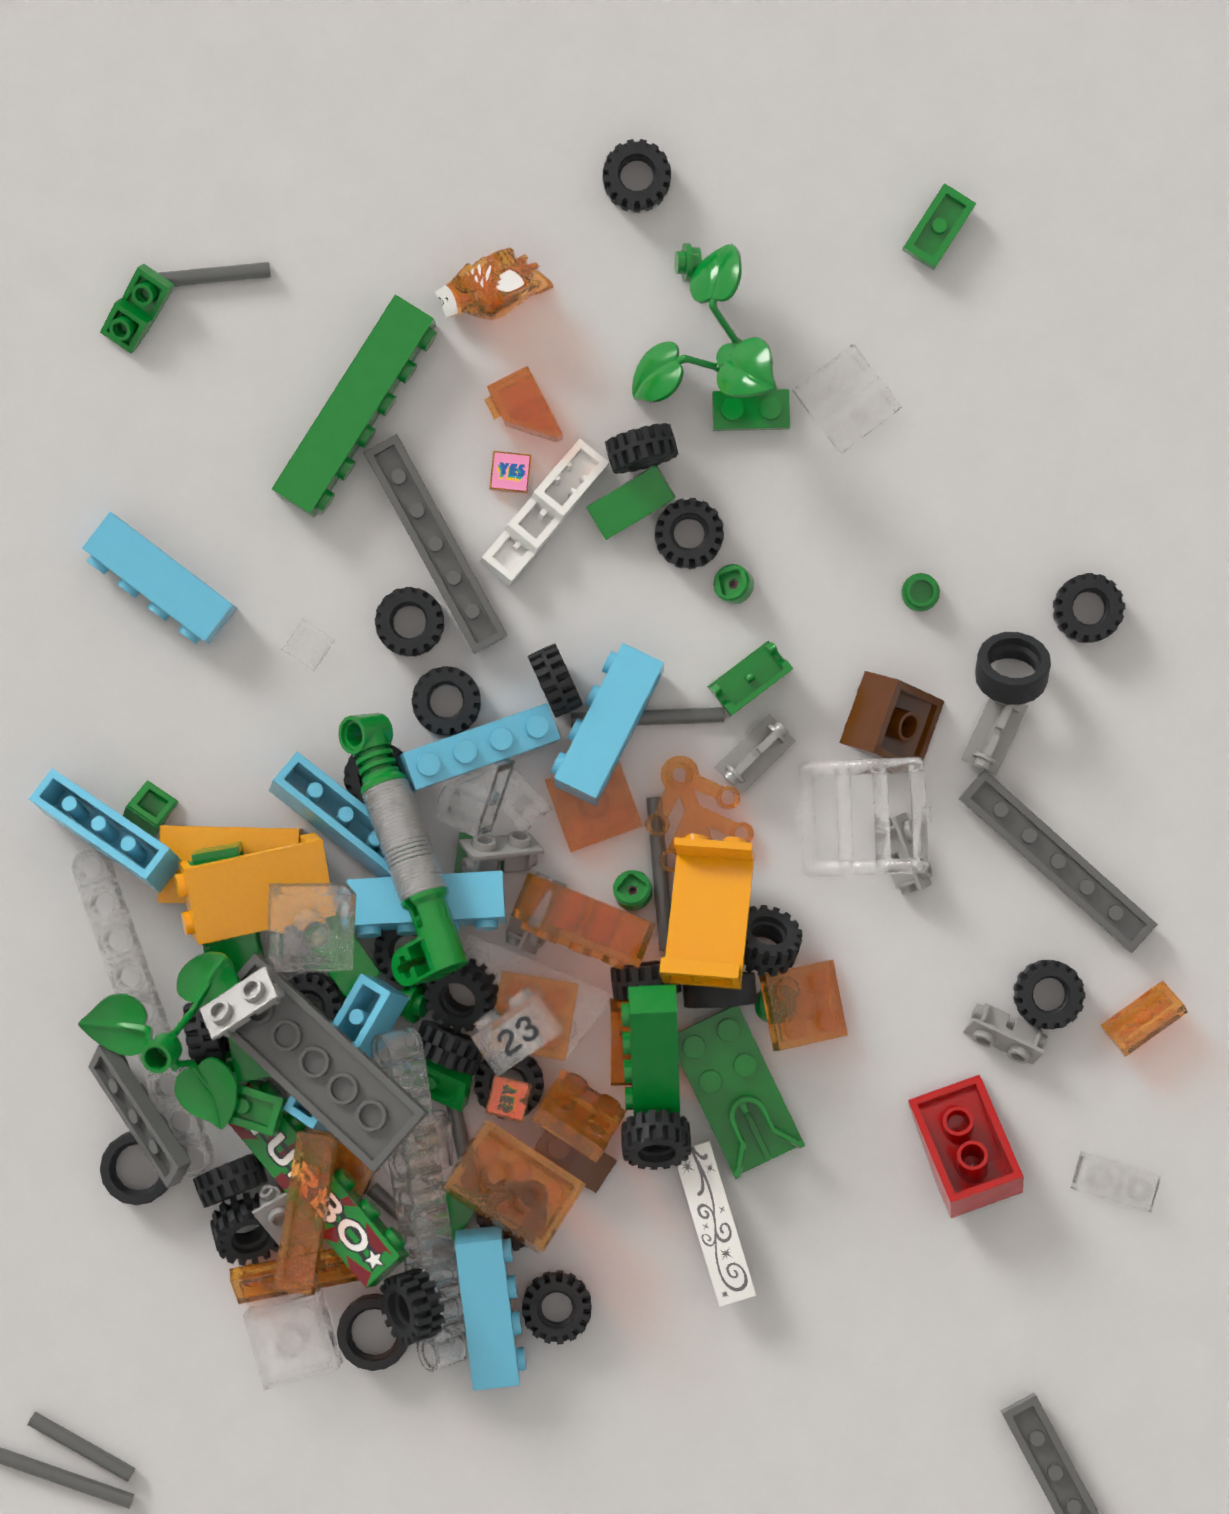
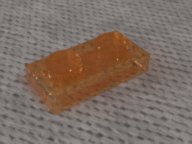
M1162 980L1102 1023L1101 1027L1109 1039L1126 1057L1184 1016L1188 1011L1182 1001Z

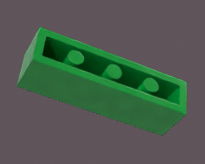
M676 985L628 987L629 1003H621L622 1027H630V1031L622 1032L623 1055H631V1059L623 1060L624 1083H632V1087H625L626 1110H633L634 1117H636V1113L643 1112L646 1114L648 1110H655V1112L668 1110L669 1114L673 1112L680 1113Z

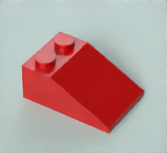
M980 1074L908 1100L933 1176L950 1218L1023 1193L1024 1176Z

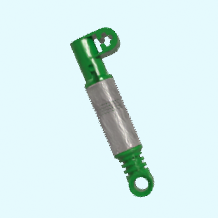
M382 713L345 717L339 726V741L342 748L347 753L353 754V757L357 759L355 763L360 768V776L363 777L361 794L362 798H364V805H366L367 812L369 813L368 816L372 820V827H374L373 830L375 831L376 838H378V845H381L382 855L385 856V863L388 864V872L391 874L390 877L392 878L393 885H395V892L399 896V903H401L402 909L409 912L418 937L394 953L391 963L393 975L397 982L406 987L440 980L464 967L469 961L446 900L449 891L445 884L446 881L442 877L441 867L438 866L439 863L433 851L434 848L431 847V839L428 838L429 834L425 830L426 827L424 826L425 823H423V816L419 812V805H417L416 798L412 794L410 780H408L405 773L400 772L399 767L395 766L397 761L396 758L392 757L394 755L393 750L389 748L393 740L392 724L389 718Z

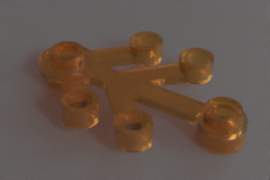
M674 756L663 764L660 777L665 790L655 812L646 818L645 829L652 836L664 835L669 829L670 822L668 817L678 797H680L684 813L668 849L659 855L658 863L662 870L675 872V866L669 868L664 862L665 856L669 853L677 857L674 847L675 837L685 838V835L692 834L693 832V834L704 835L708 837V840H713L708 827L729 837H736V829L742 826L747 830L745 840L747 843L751 842L754 831L750 824L735 822L700 806L695 791L715 798L717 805L722 809H732L740 802V793L735 787H724L700 776L696 763L686 756ZM676 768L684 770V781L677 782L674 780L673 771ZM726 790L731 791L734 795V801L730 805H726L722 801V794ZM655 817H659L663 821L664 826L660 832H656L651 828V821Z

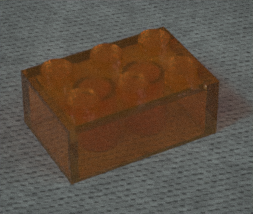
M529 872L511 913V916L523 921L521 929L554 944L564 945L568 949L585 956H593L606 964L622 970L625 963L637 968L640 967L657 925L628 911Z
M487 1119L480 1125L440 1189L536 1253H539L546 1249L586 1184Z

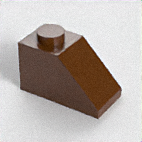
M554 1118L532 1150L534 1155L597 1193L617 1162L616 1159Z

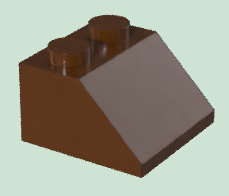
M865 671L839 743L864 754L919 773L945 701L901 680Z

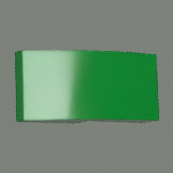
M146 264L137 267L122 298L114 303L100 333L130 354L133 353L158 317L175 284Z
M656 464L589 504L586 508L605 540L672 501L676 496Z

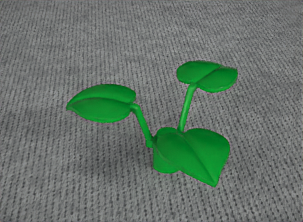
M732 243L722 246L704 258L694 270L690 281V292L693 299L701 304L709 302L710 310L732 342L720 347L716 355V363L688 355L679 356L678 345L671 341L653 346L642 357L634 373L632 395L636 401L642 400L655 403L670 397L681 384L684 374L681 364L684 363L716 371V381L719 390L730 397H752L777 389L773 375L772 353L769 345L758 337L742 341L736 336L717 306V301L724 302L733 297L741 280V256L738 248Z
M219 952L200 954L187 962L180 970L176 981L177 993L181 998L193 1003V1005L170 1033H160L153 1039V1028L145 1025L148 1019L146 1008L135 997L124 993H115L107 996L79 1021L78 1026L90 1038L110 1051L124 1056H134L141 1053L143 1066L152 1073L160 1074L169 1068L172 1071H176L178 1068L188 1067L183 1069L175 1080L174 1092L178 1102L189 1113L212 1123L220 1130L230 1121L238 1099V1085L234 1073L223 1061L214 1057L204 1059L199 1065L192 1059L179 1060L182 1054V1044L178 1038L179 1033L199 1008H202L240 982L231 959L225 954Z

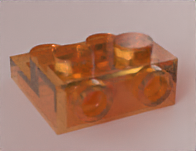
M562 1069L546 1092L531 1120L597 1163L612 1135L619 1127L626 1110L621 1108L620 1103L608 1094L601 1095L589 1087L588 1082L582 1076L572 1072L568 1073Z

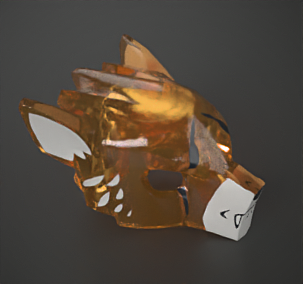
M509 247L480 258L472 266L470 263H467L452 281L435 291V294L441 303L446 318L466 313L480 319L492 321L502 318L528 297L541 294L553 288V284L537 270L539 265L536 262L527 264L528 256L526 254L516 259L514 249Z

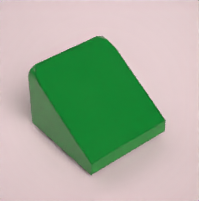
M147 780L125 807L123 817L155 838L160 831V825L165 824L179 801Z

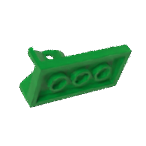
M739 1006L729 1007L678 1032L679 1061L735 1179L740 1178L742 1173L796 1147L800 1149L805 1146Z

